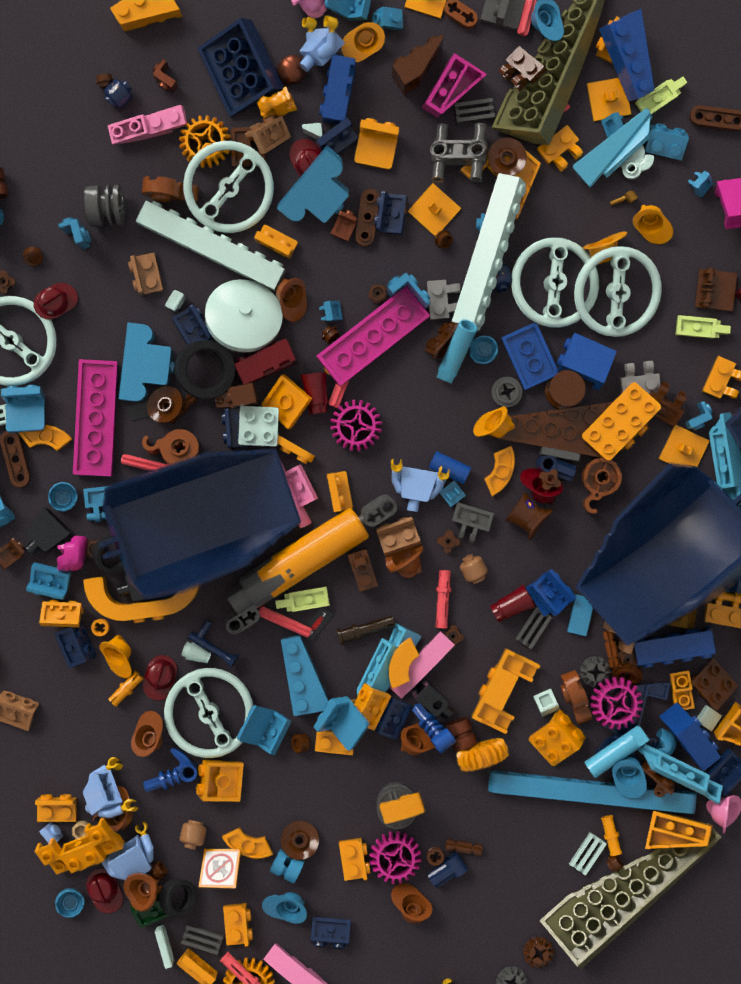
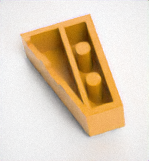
M122 0L110 8L124 32L145 27L147 24L160 23L167 19L182 17L181 11L174 0Z
M737 702L734 703L714 731L718 740L733 742L741 746V705Z
M655 810L653 811L645 849L708 846L713 825Z

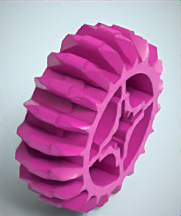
M352 400L353 406L350 407L346 401V409L339 406L338 409L341 413H333L338 418L337 420L331 419L332 423H336V426L330 427L331 430H337L332 436L340 437L336 441L338 444L342 440L345 442L342 446L344 449L349 444L350 451H353L354 446H357V451H361L360 445H363L366 450L368 449L367 442L372 446L374 445V442L371 440L372 437L377 440L379 439V436L375 435V431H382V429L376 428V425H382V421L376 422L375 419L379 418L380 414H372L376 411L375 407L368 410L370 403L363 407V400L359 401V406L356 405L355 400ZM357 410L353 420H342L347 412ZM362 411L369 415L372 420V426L361 421ZM359 416V424L363 427L361 429L358 428L354 435V428L346 423L351 424ZM340 425L351 429L350 440L344 437ZM360 431L371 432L366 439L356 442Z
M612 677V683H610L609 679H605V686L600 682L598 685L601 689L594 688L593 690L597 696L591 695L590 697L596 701L590 703L591 707L596 708L592 711V714L597 715V721L602 720L603 726L608 724L610 729H613L615 724L618 730L621 729V724L628 728L627 721L634 724L635 721L632 717L639 718L640 715L636 711H642L643 709L637 706V704L643 703V700L636 699L641 696V693L639 691L635 692L637 686H631V681L627 680L624 684V678L620 677L618 683L616 677ZM622 688L615 695L606 694L611 689ZM627 692L631 698L630 708L625 705V694ZM602 699L608 702V712L606 715L602 710ZM609 699H612L613 701L619 700L623 708L621 706L614 705L613 702ZM619 711L626 712L622 717L611 718Z
M389 831L388 838L385 834H382L383 841L376 839L377 845H372V850L375 852H370V857L374 858L370 860V864L375 865L373 872L379 871L377 874L378 878L385 875L384 882L391 878L392 884L395 883V879H398V882L401 884L403 877L408 881V874L415 876L413 869L419 870L420 868L417 863L421 862V858L418 857L421 854V850H415L418 848V843H413V837L406 840L407 833L400 837V831L396 832V836H393L392 831ZM398 843L393 849H384L390 844ZM404 846L410 851L411 860H408L402 854ZM398 851H399V854H398V855H399V858H396V859L393 861V860H392V856L395 857V855H396V854L398 853ZM380 854L384 855V858L389 861L387 869L379 859ZM397 866L405 867L400 871H394Z

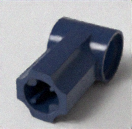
M543 455L536 460V468L540 472L546 473L550 472L551 469H555L558 472L557 477L569 482L575 475V465L556 459L553 456ZM545 459H548L550 462V466L547 469L543 467Z
M458 852L449 855L441 865L427 873L437 889L452 878L462 876L468 870V867Z

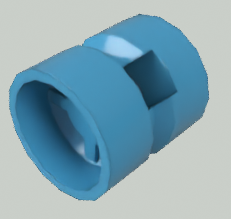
M280 849L269 872L277 876L283 875L285 880L294 884L303 867L304 860L292 859Z

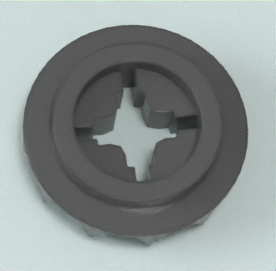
M512 377L498 379L491 390L492 398L502 407H512L522 397V387ZM503 384L507 389L514 388V390L509 394V398H507L506 395H499L501 394V392L504 391Z
M597 656L587 658L580 667L581 679L592 687H598L600 682L604 685L605 679H609L611 674L607 661ZM597 666V669L603 673L597 674L595 680L594 675L588 671L594 670V667Z
M509 966L499 972L496 983L509 984L507 981H511L515 976L517 984H527V978L520 968Z

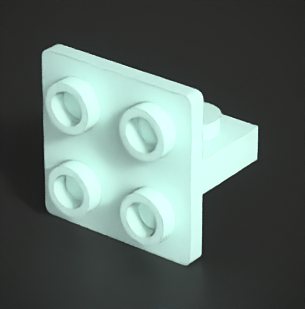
M241 406L238 443L240 445L277 446L279 409L276 407Z

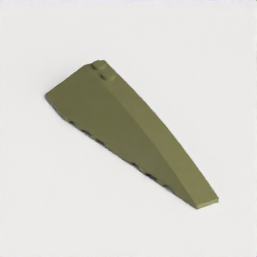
M572 0L573 3L570 8L564 10L561 15L564 27L563 37L559 41H551L545 38L537 49L538 54L534 57L545 67L546 71L534 84L528 82L521 91L514 87L513 90L510 89L507 92L492 125L493 130L533 144L550 145L586 59L605 0Z
M712 828L708 846L658 848L647 856H643L625 865L619 870V873L614 872L608 876L606 875L600 878V880L583 887V889L569 894L539 921L576 966L582 969L666 893L722 837Z

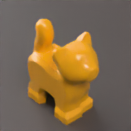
M284 87L280 92L272 94L270 97L263 96L256 102L263 118L270 115L284 116L289 112L297 110L293 97L287 87Z

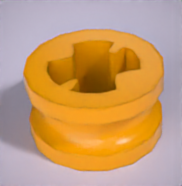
M103 618L95 620L91 625L92 633L96 636H103L110 629L109 622ZM97 623L105 625L103 628L105 629L104 632L96 630L98 627L96 626Z

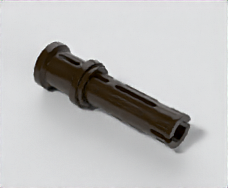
M391 615L362 625L352 624V627L342 630L338 628L336 630L340 644L344 645L348 641H358L362 636L393 628L395 624Z

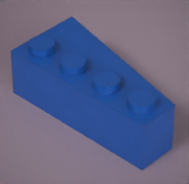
M639 9L600 28L599 31L627 100H636L655 91L642 10Z
M712 625L705 626L706 630L704 631L694 628L685 631L683 635L680 632L666 634L664 638L658 635L636 641L634 647L638 665H643L646 668L655 666L654 663L658 662L666 665L674 663V660L677 659L685 662L693 660V657L701 656L702 659L713 657L712 654H716V645Z

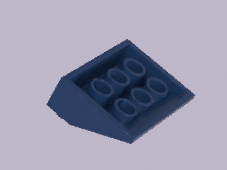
M239 18L197 48L229 117H233L256 106V102L261 97H270L284 88L258 31L250 19Z

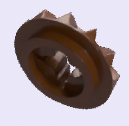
M620 663L619 666H614L612 677L617 678V683L620 677L624 678V684L629 680L631 685H636L641 682L643 673L641 668H637L635 664L629 665L627 663V665Z
M534 937L525 944L523 955L525 961L531 967L540 969L541 967L548 966L553 961L554 950L552 944L547 939ZM534 947H536L539 951L544 950L542 952L543 959H541V957L534 956L536 954Z

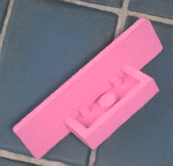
M282 464L301 519V523L298 525L300 528L311 524L304 505L318 499L301 464L288 471L285 470Z

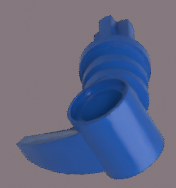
M421 703L414 705L412 711L420 720V728L424 729L426 734H428L432 744L440 754L456 743L447 728L444 729L440 722L436 720V717L432 713L429 714Z
M173 747L170 752L177 758L180 765L175 767L173 771L169 769L166 774L160 771L158 777L144 781V789L146 792L161 787L167 790L170 784L175 786V782L181 784L182 780L191 782L198 775V765L186 753ZM185 768H192L194 775L188 776L184 771Z

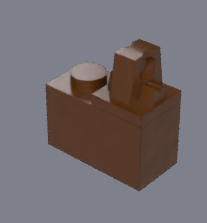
M250 383L230 387L228 392L215 397L216 407L238 409L241 406L259 405L256 386Z
M367 549L348 554L359 591L378 586Z

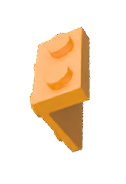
M361 119L354 158L355 162L387 170L391 169L399 127H396V124L391 122L381 124L377 123L375 119Z
M560 709L554 713L548 724L529 737V741L552 766H555L579 750L586 737L572 723L569 716Z

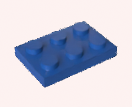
M536 322L501 337V341L524 390L553 378L559 373Z

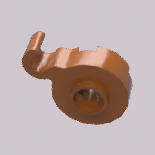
M149 176L143 177L142 195L159 202L185 200L183 184L181 182L176 184L175 179L159 176L155 180H150ZM192 185L193 197L197 203L199 187Z
M176 429L169 432L162 439H158L152 447L149 446L150 440L148 436H144L142 440V445L148 454L156 455L161 453L168 465L200 455V447L196 437L184 429ZM183 447V449H185L181 450L180 453L177 452V448Z
M597 458L585 465L581 479L583 486L589 492V496L583 500V509L588 513H597L596 509L590 508V501L600 500L603 496L610 495L619 488L622 473L616 462ZM604 472L603 476H606V479L599 482L597 475Z
M573 670L560 675L562 694L566 703H570L577 724L592 720L585 690L582 688L580 681H577L580 680L577 672Z

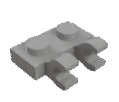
M446 280L427 281L428 295L431 298L429 300L430 320L449 319V313L455 312L457 303L448 304L447 294L460 293V283L446 285Z
M653 361L643 362L644 375L635 376L634 363L624 364L625 378H620L621 392L623 393L631 383L635 382L648 394L651 391L657 393L661 385L659 373H653Z

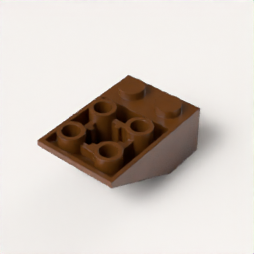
M443 34L438 37L436 35L431 37L424 46H416L410 51L411 54L406 57L400 56L394 61L392 77L403 95L420 86L442 49Z

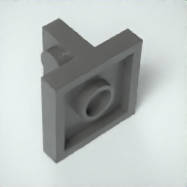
M486 0L480 22L517 32L525 0Z

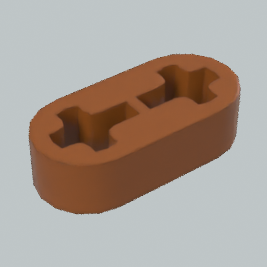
M448 0L446 2L444 13L449 19L465 29H472L476 26L478 16L474 10L458 0ZM455 5L456 11L449 12V6L453 7ZM469 16H472L473 22L469 21L468 23H466L465 17L468 18Z

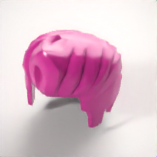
M73 536L71 542L57 546L58 550L64 553L57 558L58 571H76L83 567L87 552V537Z

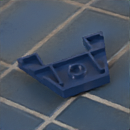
M671 683L637 684L635 692L639 691L641 696L636 699L643 700V703L637 704V706L643 708L642 711H636L640 717H632L635 721L634 724L627 721L628 728H625L623 724H621L620 730L616 728V724L613 729H610L608 724L604 727L621 737L635 726L641 725L647 696L667 700ZM622 688L611 689L608 691V695H615ZM627 692L625 694V705L630 708L631 698ZM609 699L613 702L614 705L621 706L623 708L619 700L613 701L612 699ZM606 701L605 708H604V714H605V715H606L607 712H608V711H607V708H608V702H607V701ZM619 711L611 718L622 717L626 712ZM647 736L649 741L645 744L656 749L658 739Z

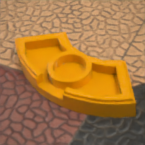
M45 425V429L42 431L18 432L30 448L39 444H46L59 451L73 440L65 431L50 425Z
M512 446L494 453V469L489 476L484 478L491 496L499 493L510 481L515 466Z
M411 637L403 641L396 648L391 658L389 680L392 689L410 681L408 675L409 666L419 656Z
M240 827L222 836L225 843L231 849H240L243 856L259 859L273 855V851L265 836L260 838L250 837Z

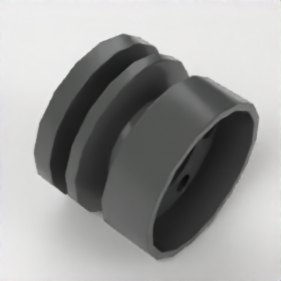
M114 184L113 191L110 185H106L105 194H103L99 185L86 186L84 200L88 225L90 227H103L105 218H107L110 226H114L115 219L118 226L124 225L126 203L121 185Z
M392 782L383 786L379 791L376 800L377 814L383 824L385 822L379 805L382 802L400 799L404 795L414 794L408 785L401 782ZM416 816L385 825L393 829L405 828L413 822Z

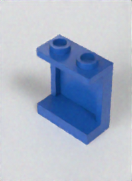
M574 333L571 339L567 338L564 343L563 349L566 350L564 355L560 354L556 363L559 365L557 372L562 370L574 371L582 378L593 382L592 388L599 391L605 383L617 351Z

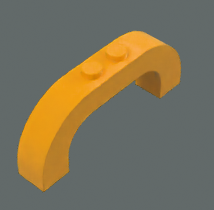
M106 576L83 580L86 596L96 611L113 620H133L134 623L145 622V618L150 617L153 620L164 619L165 615L182 610L193 601L200 588V585L184 592L176 593L173 597L167 599L123 604L114 600L109 594Z

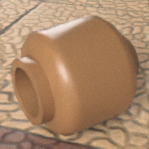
M470 554L462 559L463 562L460 565V570L467 582L476 584L486 578L488 569L482 557Z
M188 820V823L186 822L182 825L179 840L185 843L184 847L196 849V846L204 844L207 832L206 827L203 826L204 823Z

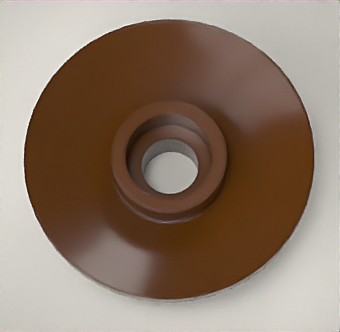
M513 138L497 140L491 146L488 153L489 165L496 174L514 176L522 171L527 160L524 146ZM504 156H509V157H510V161H509V162H505V161L503 160V157H504Z
M163 386L156 389L150 395L147 402L149 416L158 423H168L174 420L180 414L183 407L181 393L171 386Z
M305 821L290 823L285 827L281 835L283 851L287 856L295 860H304L311 857L319 845L317 830L313 825ZM299 837L303 840L301 845L296 843V839Z

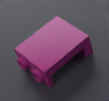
M741 178L717 181L715 196L720 197L725 213V229L741 227Z

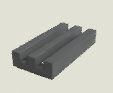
M493 98L454 103L457 124L495 118ZM489 104V106L459 110V108ZM490 111V114L460 118V115Z
M541 447L539 455H550L555 458L579 461L580 454L548 447Z
M534 608L515 639L532 649L552 617L548 614L543 616L539 608ZM538 612L540 614L526 637L522 639V635ZM543 617H546V619L540 626L539 630L537 631L531 642L528 643V640L530 639L531 635L533 634V632L535 631Z
M187 924L181 944L218 955L224 935ZM189 930L218 939V942L191 934ZM187 938H190V939H193V940H196V941H200V942H203V943H206V944L215 946L216 948L211 947V946H208V945H205V944H202V943H198V942H195V941H192V940H189V939H187Z

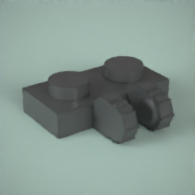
M457 502L452 521L462 524L458 539L462 540L468 525L473 527L469 542L474 543L478 529L489 532L494 513Z

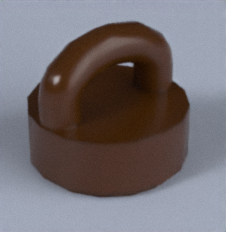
M37 247L26 248L23 252L24 262L29 266L39 265L43 260L42 250Z
M306 733L293 735L291 747L295 753L299 754L309 750L310 739Z

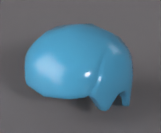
M482 335L476 337L470 345V357L478 364H489L498 355V344L491 336Z
M60 482L50 488L48 500L53 509L65 512L72 509L77 503V491L70 483Z
M660 728L656 733L660 739L656 749L671 756L676 748V738L668 730Z
M66 888L60 891L55 900L58 914L66 918L77 916L84 907V897L75 888Z

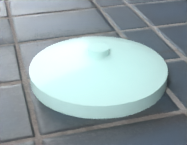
M232 280L220 285L208 298L205 308V322L212 337L224 347L238 352H253L268 346L277 337L282 324L283 314L277 297L264 285L251 280Z

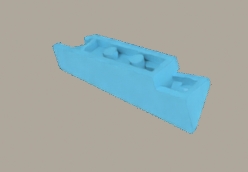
M396 623L389 641L384 638L381 639L357 688V696L364 683L369 684L374 689L386 692L391 685L389 680V664L394 651L403 641L410 637L416 646L421 639V635Z

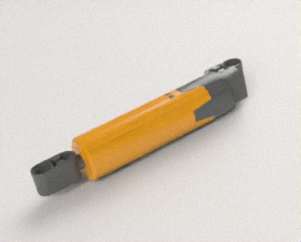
M383 494L361 509L360 516H357L352 508H347L239 576L240 583L226 591L227 599L234 608L225 616L227 631L231 634H238L255 624L260 618L258 610L260 606L367 540L369 535L364 526H376L394 515L397 511V504L394 499L388 494ZM386 502H391L388 508H383ZM231 621H238L236 625H230Z

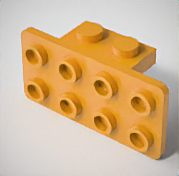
M633 382L582 434V438L605 460L611 461L620 451L622 452L624 449L629 450L635 444L634 439L638 435L643 436L649 429L647 427L649 421L661 409V405L642 387Z

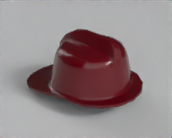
M300 139L292 144L289 150V157L300 177L321 152L317 145L309 139Z
M67 283L53 284L36 295L34 299L35 312L44 319L57 318L76 306L78 294Z
M530 468L522 471L520 480L525 487L531 490V495L537 502L552 505L556 496L563 491L562 484L558 488L553 487L549 490H544L539 478L541 472L538 469Z
M159 655L149 662L143 679V690L150 699L160 701L167 698L174 686L177 666L172 658Z
M97 869L90 873L87 878L86 887L95 907L103 913L117 911L123 903V894L116 878L111 877L106 869Z

